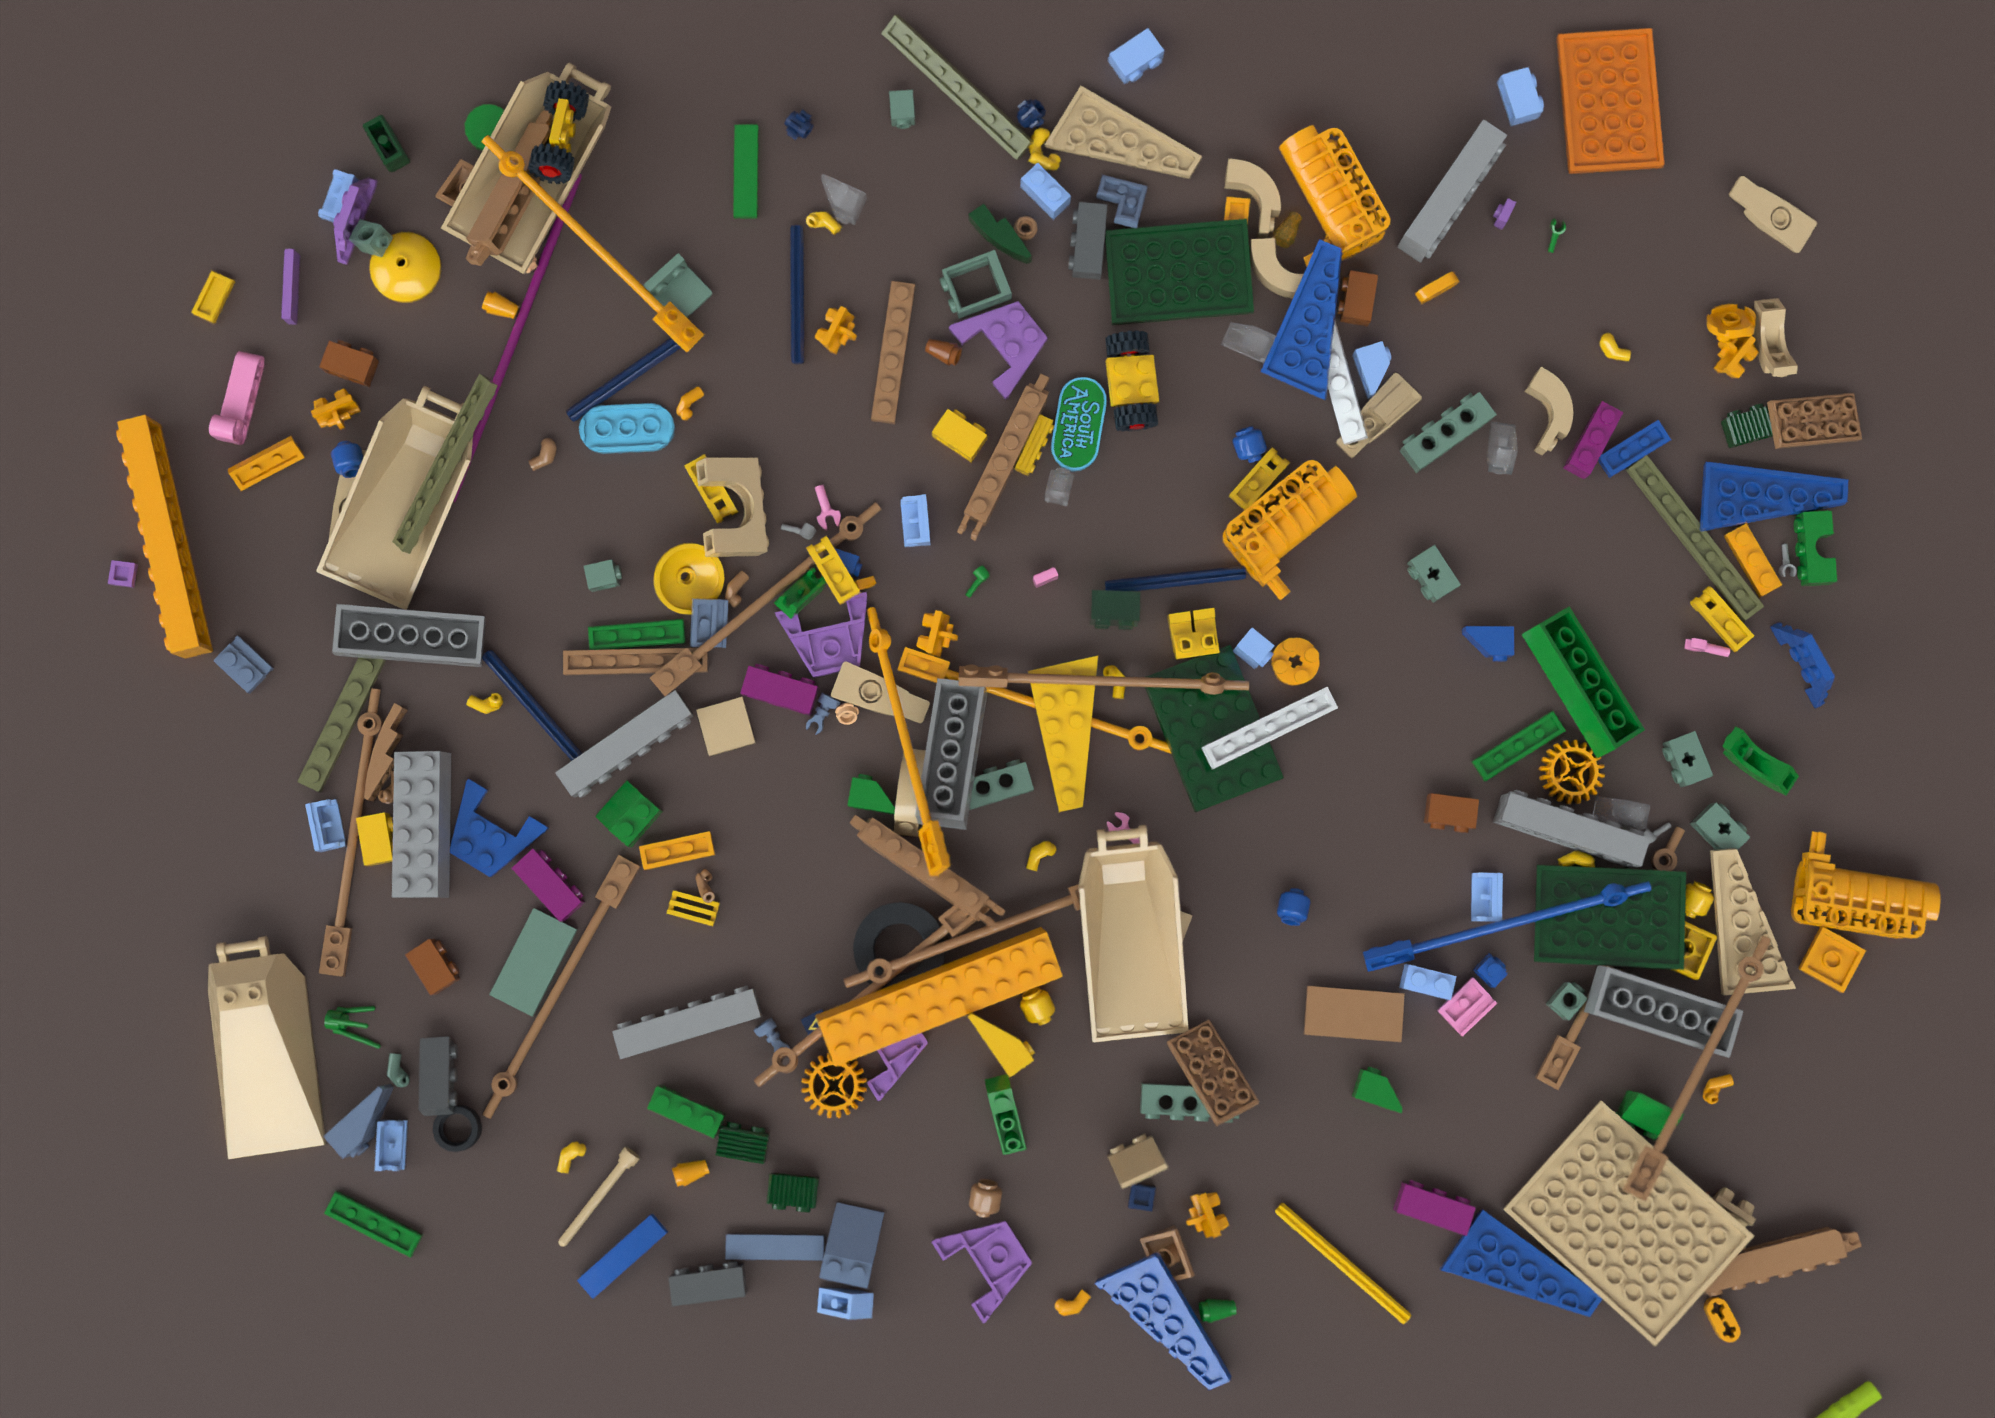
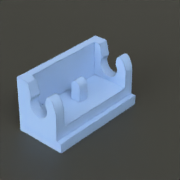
M334 170L332 173L333 180L323 208L319 209L318 212L320 218L334 222L336 214L340 213L342 209L344 192L348 191L351 184L359 181L355 175Z
M926 494L902 497L900 501L904 547L931 545Z
M328 799L305 804L315 851L325 852L346 847L338 800Z
M1472 873L1471 921L1498 922L1502 920L1503 873Z
M408 1120L377 1121L375 1171L405 1170Z

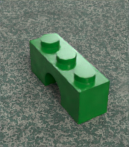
M1812 511L1798 514L1794 520L1793 527L1798 537L1795 552L1800 562L1797 576L1801 580V586L1831 585L1837 582L1836 558H1824L1816 551V541L1818 538H1827L1834 534L1832 511Z
M661 1084L656 1087L647 1109L712 1138L718 1135L726 1117V1113L706 1104L694 1102L682 1096L681 1093Z

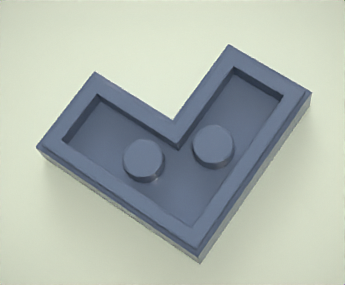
M1102 175L1096 198L1119 204L1114 223L1137 228L1148 186Z

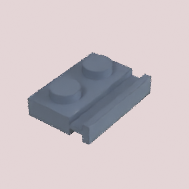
M692 598L691 647H700L727 625V599ZM727 637L715 647L726 648Z
M238 635L213 660L249 694L274 669Z

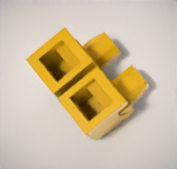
M1214 608L1195 610L1191 614L1190 611L1168 614V625L1176 660L1220 653ZM1191 616H1192V622H1193L1194 632H1192Z

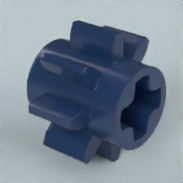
M1025 99L1018 105L1020 110L1017 112V119L1023 127H1030V129L1033 127L1038 128L1045 122L1043 117L1046 110L1040 101L1032 99L1027 101Z
M803 109L800 113L793 111L784 123L788 127L786 129L787 134L794 140H797L799 136L805 139L814 127L811 123V115Z

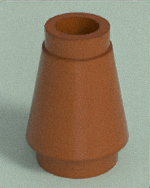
M929 339L925 352L948 366L951 364L956 366L960 360L962 348L958 347L957 343Z

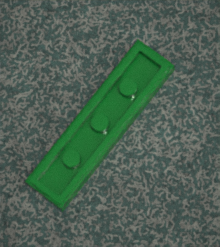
M734 125V219H758V125Z
M684 619L588 627L589 650H615L686 644Z
M1551 711L1471 762L1485 782L1565 732L1566 729L1555 712Z
M335 1191L324 1212L329 1217L408 1257L413 1256L423 1234L339 1191Z

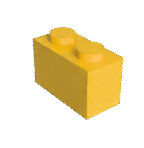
M947 409L933 429L932 437L972 463L987 441L986 430L977 423L972 425L965 420L966 416L957 410L952 412Z
M384 812L356 818L364 866L392 862L393 817L389 813Z

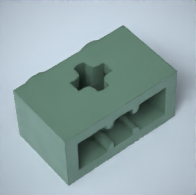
M1435 545L1407 563L1409 566L1407 570L1414 580L1417 579L1422 586L1420 590L1427 600L1431 599L1432 603L1461 585ZM1435 572L1436 576L1429 579L1427 577L1429 573Z
M1696 731L1663 743V755L1666 761H1670L1673 768L1671 771L1673 780L1676 784L1680 785V788L1713 776ZM1688 757L1689 761L1683 764L1682 759Z
M1721 803L1709 804L1690 823L1715 850L1729 848L1738 850L1751 838L1746 833V827L1739 821L1735 822L1729 816L1730 811ZM1722 824H1723V825L1725 826V827L1722 829V830L1724 831V833H1719V830H1720V826H1719V825H1722Z

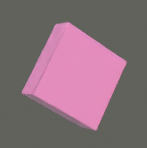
M1053 567L1034 575L1033 582L1035 587L1037 588L1058 579V573Z

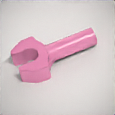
M824 485L815 487L822 510L820 516L817 517L819 525L827 531L828 528L825 520L831 516L834 518L836 526L839 527L841 522L839 510L835 511L830 507Z
M1692 638V640L1686 639L1684 648L1690 651L1707 652L1724 657L1730 655V648L1707 643V640Z
M1115 813V816L1122 822L1120 827H1115L1109 821L1106 823L1109 831L1131 829L1128 824L1130 818L1124 813ZM1139 838L1129 839L1133 844L1140 843Z

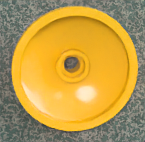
M410 232L391 235L393 239L383 257L371 256V279L375 287L385 297L393 301L408 303L420 300L427 296L439 281L441 274L439 254L435 247L421 235ZM400 260H405L403 266H398Z
M683 543L669 549L658 561L654 572V588L658 598L667 608L680 614H692V598L718 599L724 584V570L719 558L705 557L704 546L696 543ZM687 572V578L682 580V573Z

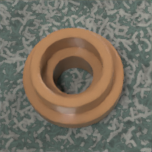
M1020 217L1014 224V231L1022 240H1030L1037 233V223L1031 217ZM1027 225L1030 227V230L1023 232L1021 228Z

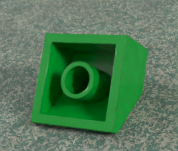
M626 780L595 817L627 847L632 848L663 811Z
M1627 1090L1616 1114L1633 1129L1636 1126L1644 1130L1642 1135L1656 1141L1673 1109L1641 1093ZM1684 1114L1681 1115L1678 1123L1681 1121Z

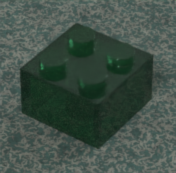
M1092 590L1089 625H1095V629H1109V626H1118L1119 630H1133V627H1137L1140 621L1141 592Z

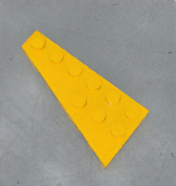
M1098 656L1030 670L1028 674L1096 676ZM1030 683L1058 810L1063 812L1083 807L1095 685Z

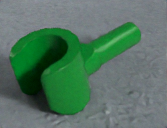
M1556 218L1550 222L1553 233L1548 252L1551 253L1554 252L1559 234L1564 233L1566 230L1564 221H1562L1560 228L1555 229Z
M984 566L978 567L973 572L977 580L974 581L965 594L967 597L970 598L977 587L989 578V572Z

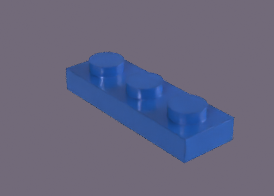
M1657 420L1603 453L1599 457L1598 462L1610 478L1666 444L1671 438L1660 421Z

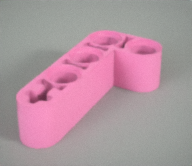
M242 351L237 352L221 414L213 415L210 421L209 434L215 439L238 445L244 444L265 361L263 356Z

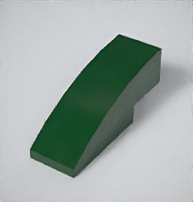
M982 204L968 214L969 222L991 245L1018 261L1026 264L1032 262L1031 253L1006 218L997 222L985 204Z

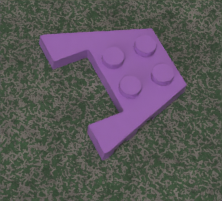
M1019 302L949 326V330L961 345L982 331L1011 368L992 382L1005 400L1009 398L1047 341V336Z
M866 592L860 593L846 601L850 621L802 632L798 614L790 619L783 611L775 612L777 619L813 678L838 673L845 661L860 667L867 606Z
M923 1033L877 1050L888 1068L867 1082L877 1101L884 1097L928 1044Z
M1006 1220L932 1240V1244L943 1261L965 1247L992 1288L991 1291L971 1303L983 1323L989 1319L990 1315L1032 1264L1031 1259Z

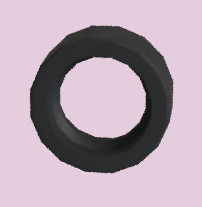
M465 1105L454 1106V1114L437 1115L434 1120L432 1130L434 1139L441 1148L447 1151L460 1152L467 1150L476 1144L481 1136L482 1124L480 1117L475 1110ZM462 1114L470 1121L472 1127L471 1134L464 1142H451L444 1135V1122L449 1116Z

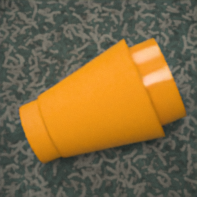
M488 291L482 304V309L486 310V313L512 319L515 318L519 308L518 305H515V303L495 291L494 293Z
M705 1159L678 1163L676 1167L672 1168L677 1187L681 1185L685 1187L709 1174Z

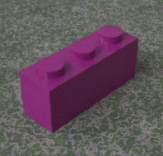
M1603 401L1596 406L1563 469L1582 479L1587 478L1594 469L1624 412Z
M756 664L755 667L748 666L740 692L742 696L811 716L819 691L818 686L814 685L815 681L803 677L801 681L791 679L792 674L778 671V674L768 672L769 667Z
M532 849L511 869L560 922H564L585 903L582 899L584 894L575 885L571 887L565 881L568 877L559 867L554 869L549 863L552 859L544 850Z
M1410 1180L1409 1184L1401 1183L1393 1208L1394 1211L1467 1236L1476 1209L1469 1205L1470 1200L1460 1196H1456L1455 1200L1446 1197L1447 1192L1433 1188L1432 1192L1424 1190V1184Z

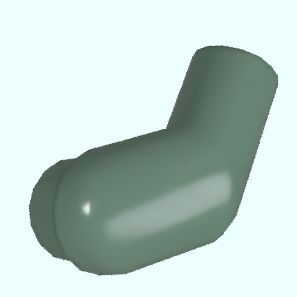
M389 1053L388 1078L397 1087L407 1086L410 1082V1077L400 1067L402 1054Z

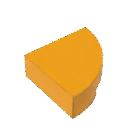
M874 576L854 581L859 590L869 589L876 584Z

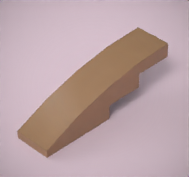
M394 703L384 721L372 751L364 798L368 801L374 802L389 778L390 772L394 770V757L391 755L403 737L396 729L408 711Z

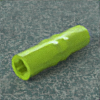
M1867 1381L1850 1394L1842 1397L1838 1402L1832 1404L1815 1418H1856L1864 1410L1882 1399L1875 1386L1870 1381Z

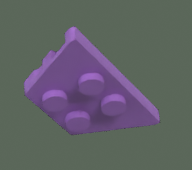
M368 177L353 183L348 191H345L343 194L342 209L340 213L336 214L334 219L337 260L340 263L348 265L355 246L349 240V237L359 220H364L378 183L375 179Z

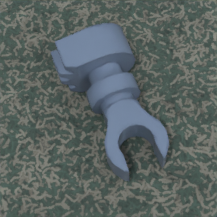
M823 692L818 699L821 705L815 709L817 713L806 723V730L810 728L812 722L818 723L819 728L816 734L822 732L825 716L828 717L830 714L828 710L830 708L836 709L841 704L839 700Z
M772 1018L764 1021L754 1029L757 1036H767L766 1040L768 1043L771 1042L774 1047V1053L780 1047L791 1049L787 1043L779 1038V1032H775L774 1028L777 1025Z

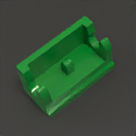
M811 568L774 602L790 619L796 616L820 594L827 583L823 576L819 579L816 578L814 575L816 572L815 568Z

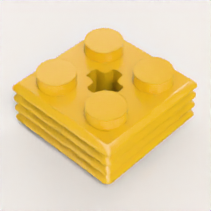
M1685 921V947L1688 948V952H1684V970H1671L1693 980H1698L1717 936Z

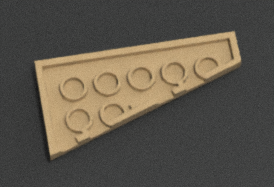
M1082 86L1078 89L1045 143V148L1190 179L1202 159L1201 155Z
M1735 848L1710 850L1721 994H1733L1740 980L1737 971L1738 965L1742 959L1752 957L1762 936L1771 939L1761 960L1764 971L1758 981L1749 983L1745 993L1796 989L1788 974L1785 961L1780 955L1777 942L1766 916L1758 903V897L1750 884L1738 850ZM1752 967L1745 969L1748 974L1755 973Z

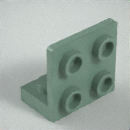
M679 253L643 285L664 307L670 301L687 318L712 296V291L687 266Z

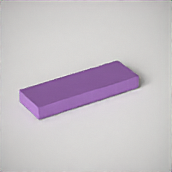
M285 249L281 318L288 324L297 325L300 255L294 249Z

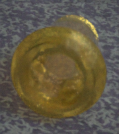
M1296 212L1289 213L1288 217L1273 232L1275 244L1282 248H1289L1290 245L1294 244L1300 222L1302 221L1301 215Z

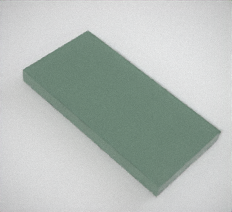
M533 908L489 995L533 1017L578 929Z

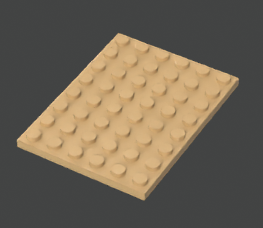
M1600 1100L1503 1210L1656 1346L1754 1235L1668 1159L1646 1202L1623 1191L1645 1145L1652 1149L1653 1146Z

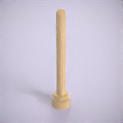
M628 1147L623 1148L619 1154V1163L558 1241L560 1246L565 1247L626 1168L634 1167L640 1160V1157Z

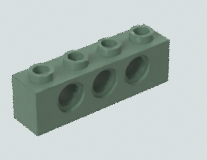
M1480 392L1474 396L1471 393L1459 401L1462 405L1454 410L1453 407H1450L1441 414V420L1436 423L1433 420L1421 428L1423 432L1416 437L1412 434L1402 442L1404 446L1400 449V452L1415 473L1421 471L1497 415ZM1460 413H1468L1471 417V422L1462 421ZM1448 426L1452 431V435L1445 436L1441 432V427ZM1422 440H1430L1433 444V449H1425L1422 446Z
M1020 759L1006 763L1007 768L997 770V766L983 770V775L974 777L969 810L1034 791L1026 762L1020 763ZM1005 774L1010 775L1013 779V784L1007 788L999 784V778ZM982 781L987 782L990 786L989 792L984 795L976 791V785Z
M1141 1083L1140 1113L1145 1114V1118L1160 1119V1115H1170V1120H1184V1116H1194V1121H1209L1210 1115L1192 1085ZM1164 1095H1169L1172 1098L1171 1106L1166 1109L1161 1108L1159 1099ZM1189 1096L1196 1099V1106L1191 1110H1187L1183 1106L1184 1099ZM1233 1118L1225 1123H1233Z

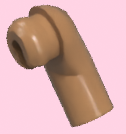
M545 438L542 440L540 455L528 460L533 471L554 461L557 447L552 439Z
M394 771L390 772L391 785L384 791L381 790L378 794L379 801L386 804L393 803Z

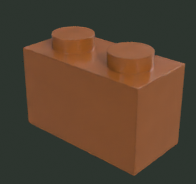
M1350 270L1347 277H1343L1341 291H1344V298L1339 300L1337 314H1341L1340 322L1368 327L1372 317L1378 275Z
M338 340L337 343L329 341L319 368L325 373L370 388L379 363L373 356L374 353L364 348H360L359 351L352 349L351 344Z
M1433 793L1428 794L1424 823L1430 824L1431 829L1445 830V826L1454 827V832L1468 833L1469 829L1476 828L1479 800Z
M428 939L405 954L431 996L437 995L460 980L457 975L460 973L458 967L453 961L449 962L445 956L446 948L440 940L436 941L435 939Z

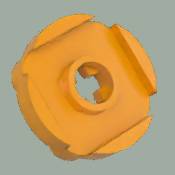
M1724 304L1713 308L1711 314L1707 315V329L1716 335V339L1726 342L1732 338L1750 337L1754 334L1756 314L1748 307H1745V310L1737 309V304Z
M1288 638L1281 642L1274 649V655L1271 657V666L1275 676L1282 683L1290 686H1297L1310 681L1319 669V652L1309 641L1302 638ZM1297 655L1300 657L1299 661L1302 664L1292 668V662L1289 661V658H1294Z

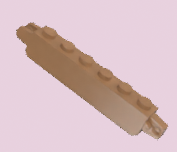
M546 110L539 114L540 116H538L535 123H529L514 150L524 159V170L538 184L541 182L540 177L535 178L534 174L529 172L528 165L534 146L550 144L549 137L554 116ZM502 173L466 238L471 244L466 256V260L470 264L482 266L489 255L497 256L501 254L509 242L534 195V192L518 177L511 178Z
M1040 374L1035 385L1032 383L1028 386L1026 385L964 511V518L958 528V533L963 534L969 520L975 521L977 525L973 529L970 539L976 541L983 526L987 525L1038 417L1047 403L1049 392L1045 388L1049 382V377Z
M855 815L850 821V824L859 830L857 836L864 844L975 920H981L994 928L996 923L992 918L984 915L986 910L991 908L998 915L1004 914L1005 910L995 904L988 895L948 868L939 876H930L924 852L876 819L869 818L865 822Z
M1823 1227L1743 1248L1704 1291V1294L1716 1296L1722 1294L1723 1289L1739 1290L1745 1288L1746 1283L1754 1281L1755 1284L1769 1282V1277L1777 1275L1779 1278L1789 1277L1793 1275V1271L1799 1269L1806 1272L1817 1269L1816 1265L1822 1263L1826 1265L1838 1264L1841 1258L1847 1257L1846 1253L1861 1247L1859 1235L1855 1231L1840 1233L1835 1229Z

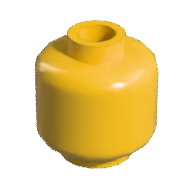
M1694 881L1693 884H1686V916L1695 919L1696 915L1705 916L1714 901V895L1711 893L1712 889L1698 881Z
M1038 987L1026 991L1022 995L1023 999L1020 1001V1008L1029 1023H1038V1025H1044L1051 1021V1016L1055 1012V1005L1046 990H1040Z

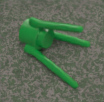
M374 1006L337 1007L336 1010L329 1009L327 1011L324 1021L326 1029H332L335 1034H341L377 1049L381 1047L378 1043L343 1030L348 1026L368 1028L369 1025L366 1023L349 1020V1015L346 1013L374 1011Z

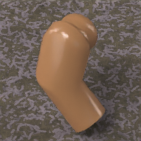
M740 571L727 586L725 599L728 600V604L732 607H737L741 603L742 598L737 593L749 580L748 575L743 571Z
M703 869L701 873H697L695 879L702 899L706 903H711L715 899V895L707 882L711 881L713 876L707 869Z

